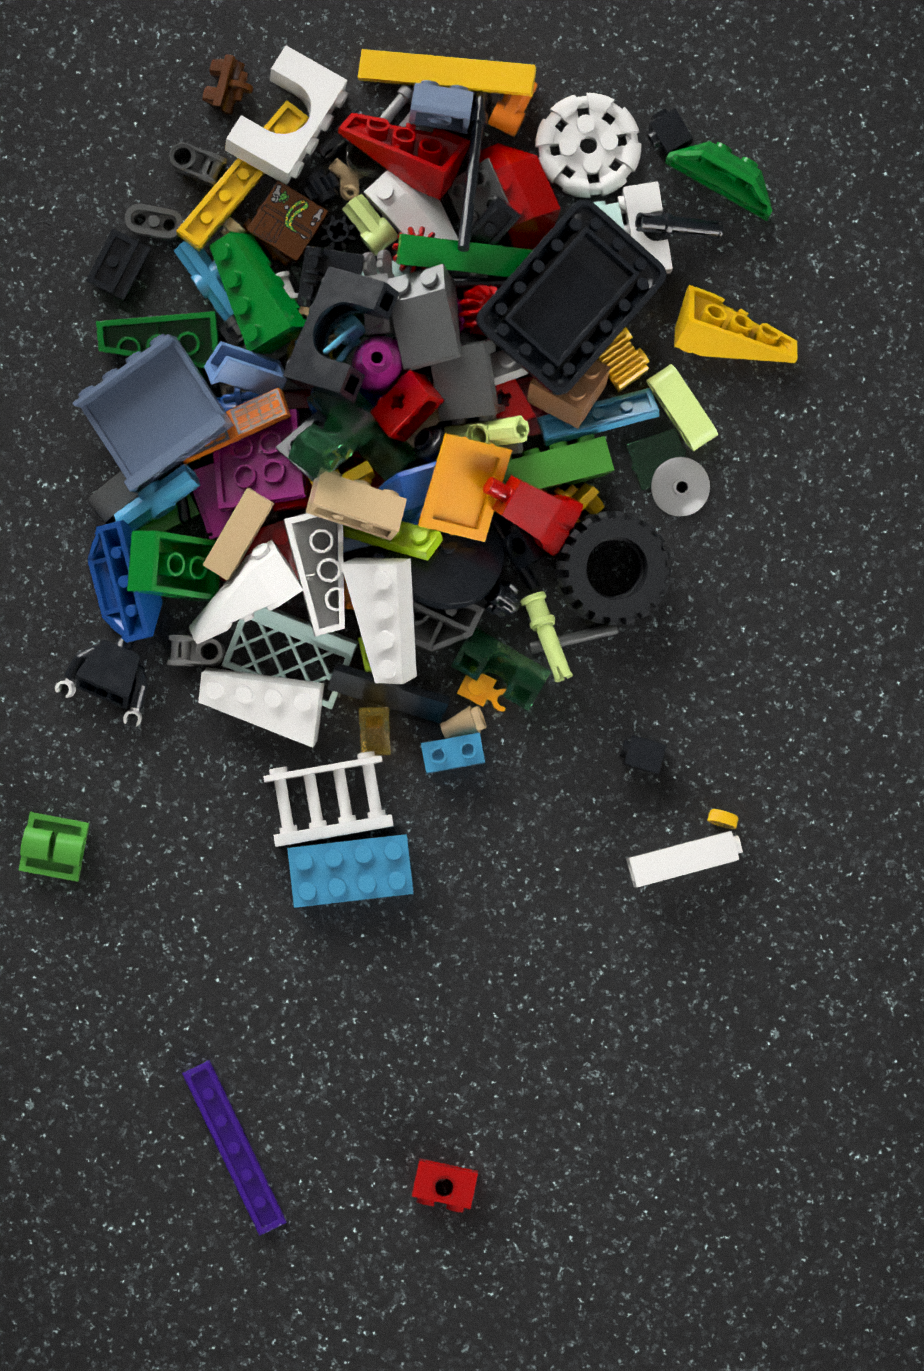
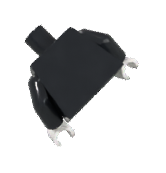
M119 635L115 644L107 640H101L97 646L91 645L75 654L64 674L66 679L56 684L55 691L60 692L62 686L66 684L69 692L65 698L72 697L75 694L76 688L124 709H127L129 704L131 708L125 713L123 721L126 724L127 716L135 714L138 717L137 727L142 720L139 709L143 708L148 685L145 668L139 664L140 655L132 652L136 640L126 643L121 638L122 636Z

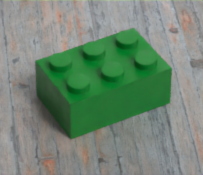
M156 530L132 531L127 591L192 601H210L219 591L220 576L203 566V563L216 540Z

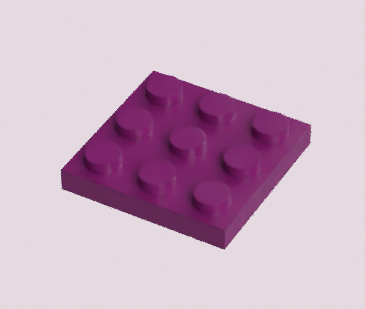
M297 409L289 410L291 417L213 452L218 509L221 512L235 510L247 488H251L273 503L307 498L306 476L275 448L300 426V416Z

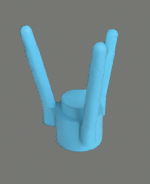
M352 314L345 319H341L333 329L337 328L334 331L337 338L323 350L324 354H328L339 344H347L335 360L338 362H343L350 351L361 342L359 337L365 333L362 323Z

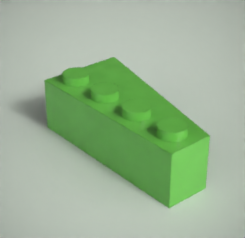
M589 434L577 438L578 443L567 445L566 441H561L550 445V450L540 452L539 448H534L522 452L523 457L512 459V456H510L503 483L506 484L512 475L541 490L550 492L554 491L557 487H563L564 483L570 486L571 484L574 485L606 476L614 471V466L605 436L595 438L594 434Z

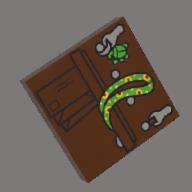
M278 180L249 225L247 232L298 263L306 250V246L310 244L329 212Z

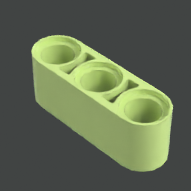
M672 364L646 380L652 393L692 451L718 436L713 423Z

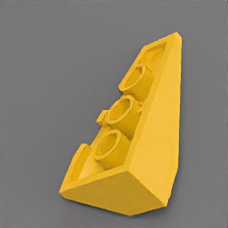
M691 285L688 286L675 326L674 347L680 348L687 353L706 357L796 362L797 340L767 323L759 325L747 317L748 312L741 308L738 312L723 304L725 299L714 293Z

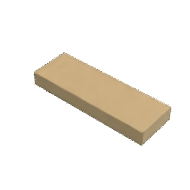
M247 488L203 566L225 580L230 581L275 503L251 488Z

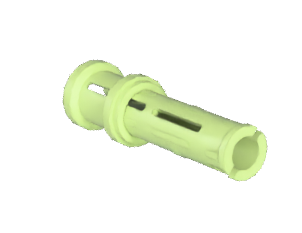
M544 591L537 592L523 598L520 602L522 606L526 607L531 620L530 628L533 631H537L555 682H561L565 680L564 677L568 679L573 674L570 671L553 627L555 617L550 614L545 602L547 596Z

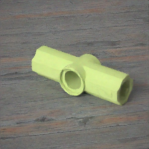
M522 415L483 422L450 425L444 428L449 434L467 437L468 439L488 444L492 443L495 446L525 442L530 432L528 421H525Z

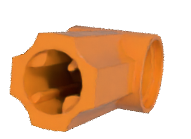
M534 82L533 94H534V92H535V90H536V88H537V86H538V84L535 83V82ZM504 94L502 100L497 102L488 124L515 137L526 115L524 112L532 97Z

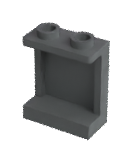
M492 340L461 343L462 357L431 365L434 387L445 400L438 407L440 421L451 420V425L468 423L469 418L478 417L479 422L497 419L496 414L505 411L504 404L498 405L490 358V353L496 351L495 343Z

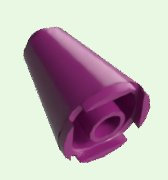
M375 336L365 340L356 349L352 358V367L365 375L361 388L375 395L387 394L397 384V380L407 373L403 369L397 340L388 336ZM377 357H383L380 363H374Z

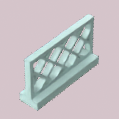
M265 607L254 612V618L251 619L258 623L262 635L247 640L243 631L245 621L239 619L221 666L234 671L263 675L258 663L273 657L279 673L273 676L287 678L286 673L300 668L305 680L311 681L304 666L320 660L326 676L312 682H321L326 679L329 681L332 673L329 672L324 657L333 653L345 658L343 665L349 666L359 642L336 632L314 636L311 622L276 608L269 611ZM264 626H267V627L272 628V629H274V630H271V631H269V632H266ZM279 631L286 634L290 645L275 652L269 635ZM241 636L243 643L237 645L239 637ZM292 637L301 641L294 643ZM265 638L271 654L256 660L249 644ZM307 642L314 646L318 656L302 662L296 646ZM245 646L252 662L243 666L231 662L234 650ZM292 648L298 665L283 671L277 655ZM319 648L327 650L328 652L321 654ZM254 665L256 671L248 669L247 667ZM332 691L329 701L322 699V706L332 709L338 692Z

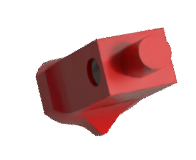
M512 475L506 484L494 477H490L483 487L485 494L496 499L492 509L528 532L533 537L535 543L552 556L556 555L563 546L583 509V504L571 497L550 494Z

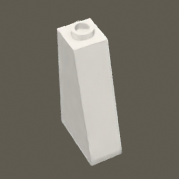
M732 831L633 856L626 858L633 886L641 887L739 860L738 854L743 853L739 836H733Z

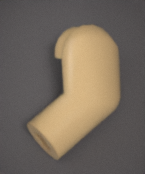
M339 158L335 159L328 169L339 178L342 198L350 201L359 195L358 176Z

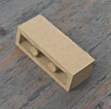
M321 470L314 479L305 513L391 541L399 532L407 499L400 497L393 490H379L371 487L366 481H352L343 478L336 471Z

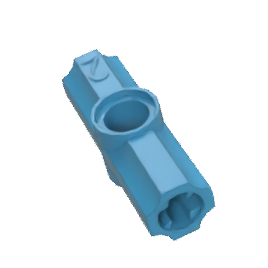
M183 241L174 250V253L192 276L190 278L205 299H209L214 309L225 322L234 313L215 261L212 262L204 248L199 252L186 241Z
M183 464L161 481L157 480L143 488L138 493L139 497L114 514L115 521L124 520L134 531H138L153 519H159L171 512L176 507L175 503L200 486L199 478L187 464Z

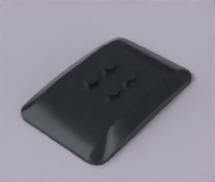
M585 199L578 200L480 309L476 317V323L482 333L554 395H563L573 388L660 288L666 279V270L658 259L595 203Z

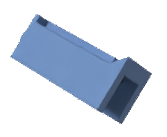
M222 341L219 342L204 365L211 385L222 382L259 395H263L278 387L283 390L287 381L283 377L284 369L279 360Z

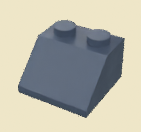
M423 80L421 83L415 82L409 123L421 127L467 134L474 92L468 91L467 87L461 85H451L450 88L440 87L437 82Z

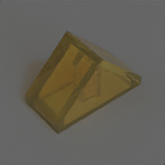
M359 708L361 753L375 751V755H391L390 708Z

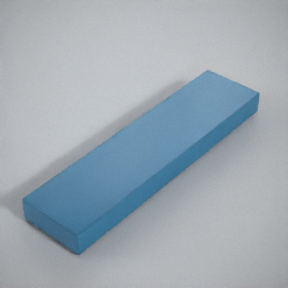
M646 388L595 402L578 429L551 414L537 417V424L547 447L557 442L570 441L585 435L596 434L659 417V408L651 388Z

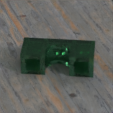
M343 400L330 410L323 430L313 423L296 436L288 459L314 478H318L325 471L331 472L342 458L348 459L356 447L359 445L364 446L370 440L373 434L371 427L375 418L355 403Z
M475 628L472 636L466 639L451 665L476 681L483 673L491 672L497 674L506 683L507 688L503 697L529 711L551 673L550 670L478 628Z

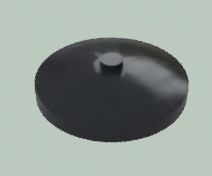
M491 523L485 542L441 532L443 541L428 561L384 548L385 558L411 559L413 599L421 604L438 609L464 608L482 600L497 583L504 560L501 539Z

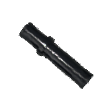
M639 212L635 219L636 231L655 232L664 237H668L671 234L719 240L723 234V225H721L722 221L676 217L672 216L671 213L665 212L661 215Z

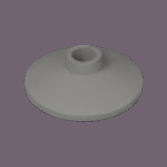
M675 457L663 462L656 469L651 480V493L655 503L661 510L673 516H687L695 513L705 504L710 492V481L705 469L698 462L685 457ZM681 481H684L687 485V489L683 493H679L676 489L677 484Z

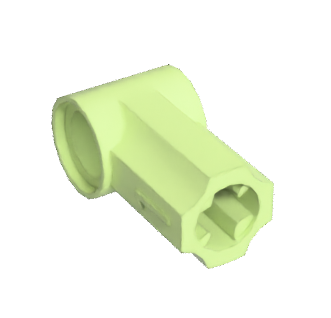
M362 193L355 196L342 208L344 214L360 232V237L375 256L378 255L379 251L384 250L398 239V234L384 217L381 218Z

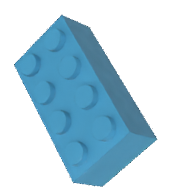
M407 834L287 848L294 908L414 894Z

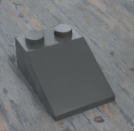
M444 264L387 279L388 284L400 292L391 315L405 372L462 357L456 282Z

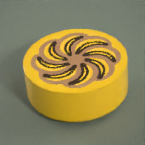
M712 809L709 812L707 821L724 828L736 829L739 818L733 813Z

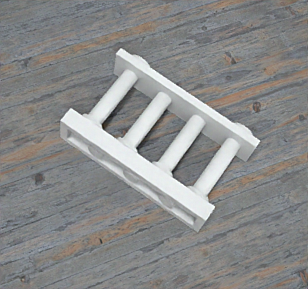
M375 751L357 754L358 759L289 772H287V766L269 769L270 775L263 776L264 782L274 781L282 828H279L280 834L274 835L275 847L394 827L392 814L386 815L385 810L381 808L374 768L375 763L383 762L382 756H375ZM358 766L363 768L370 812L367 813L368 818L356 820V815H352L345 769ZM333 771L341 817L338 818L339 824L327 826V822L323 820L315 774ZM303 776L311 823H309V829L298 831L297 825L293 824L286 779Z

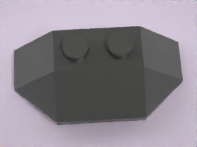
M413 599L415 645L433 652L471 637L484 608L473 604L459 609H438L426 606Z

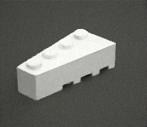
M207 667L201 674L198 702L313 748L318 741L324 683Z

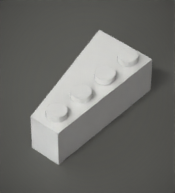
M308 513L284 519L286 533L300 585L303 589L302 592L314 636L345 629L344 573L341 566L344 563L343 525Z
M355 557L342 563V570L375 683L404 684L417 677L411 559Z

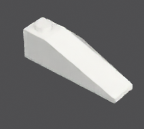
M389 170L364 191L369 203L398 233L407 234L408 227H413L415 234L418 235L419 228L423 226L425 227V237L434 232L436 234L434 238L458 241L440 200L413 189Z
M272 539L267 543L256 546L252 553L246 556L231 580L224 583L189 626V630L197 644L229 630L232 622L239 619L247 622L254 618V612L265 607L271 611L303 591L293 569Z

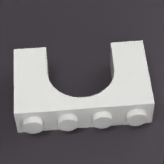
M285 46L271 68L270 81L294 94L304 102L309 112L308 121L295 132L277 134L266 130L241 115L226 138L225 151L287 185L291 177L296 179L304 166V163L301 161L306 154L311 155L319 142L317 136L321 130L327 131L334 118L331 115L336 107L341 108L348 93L345 91L346 79L292 48Z

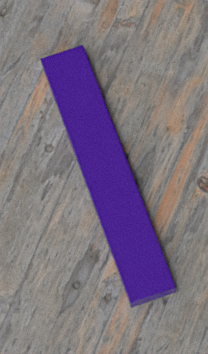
M208 1060L183 1072L185 1081L259 1236L287 1223L211 1061Z

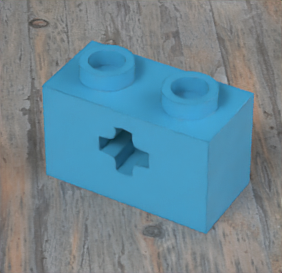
M480 732L421 743L426 774L485 763Z

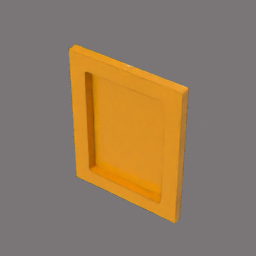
M445 433L418 526L485 542L494 513L492 507L496 499L485 494L483 487L490 477L503 482L512 450L495 446L492 443L488 444L468 439L467 437Z

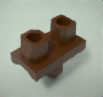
M226 54L224 59L212 60L209 69L210 75L214 78H219L217 87L207 86L204 89L202 100L216 107L222 113L232 115L235 101L241 102L243 93L252 94L254 87L246 83L248 73L243 72L245 64L236 60L234 55Z

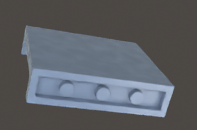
M161 334L150 341L149 348L142 353L138 351L130 355L126 359L127 364L118 370L115 368L102 376V382L95 387L91 385L83 389L78 394L80 398L73 402L75 407L82 409L126 477L124 483L130 492L139 493L143 488L157 481L234 426L177 337L169 334Z

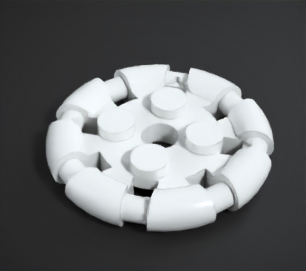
M586 93V96L581 97L572 95L556 103L550 109L551 113L546 119H542L535 140V148H538L540 156L538 159L547 179L552 184L555 182L562 187L563 192L580 198H590V195L597 194L605 196L621 188L627 182L626 178L631 172H635L641 156L642 144L638 143L637 136L640 131L630 112L625 107L622 109L616 105L614 99L597 93ZM588 108L589 115L585 114L578 118L577 109ZM606 113L615 118L611 125L602 119ZM560 120L567 124L562 132L555 127ZM626 136L627 144L625 146H618V137ZM585 139H591L596 143L597 149L590 154L584 153L580 149V143ZM559 146L560 155H551L550 147ZM614 160L621 164L617 171L609 168ZM566 167L574 173L570 179L562 173ZM598 174L599 182L589 184L587 175Z

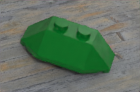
M709 141L669 152L665 164L763 220L767 221L773 210L762 171L757 168L758 164L747 157L740 159L731 153V148L720 142L714 144Z

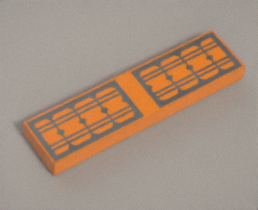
M278 387L225 411L234 426L184 460L183 463L188 464L291 417L283 391Z

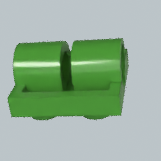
M30 812L28 824L22 838L21 860L18 871L78 882L90 823Z

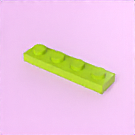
M401 521L399 532L391 541L343 525V537L426 561L430 559L443 541L441 532Z

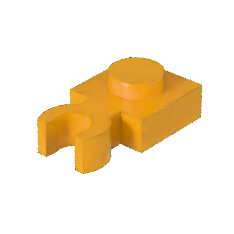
M472 667L469 668L457 692L458 695L482 707L489 700L492 702L493 707L500 712H504L506 708L498 704V697L506 695L511 698L513 695L507 689H494L493 687L497 680Z

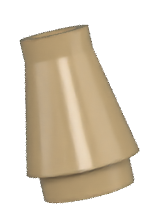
M468 706L447 721L440 723L445 739L481 733L482 729L487 728L479 706L473 708Z

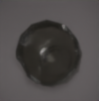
M354 144L347 145L346 163L351 173L359 179L375 180L387 171L385 167Z

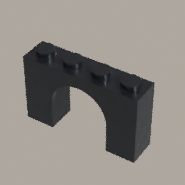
M328 266L326 274L321 280L315 300L309 309L303 329L298 335L295 348L286 364L283 377L299 387L354 403L365 375L351 365L331 360L329 354H324L323 350L328 346V339L335 325L350 314L364 313L389 320L400 292L384 281Z

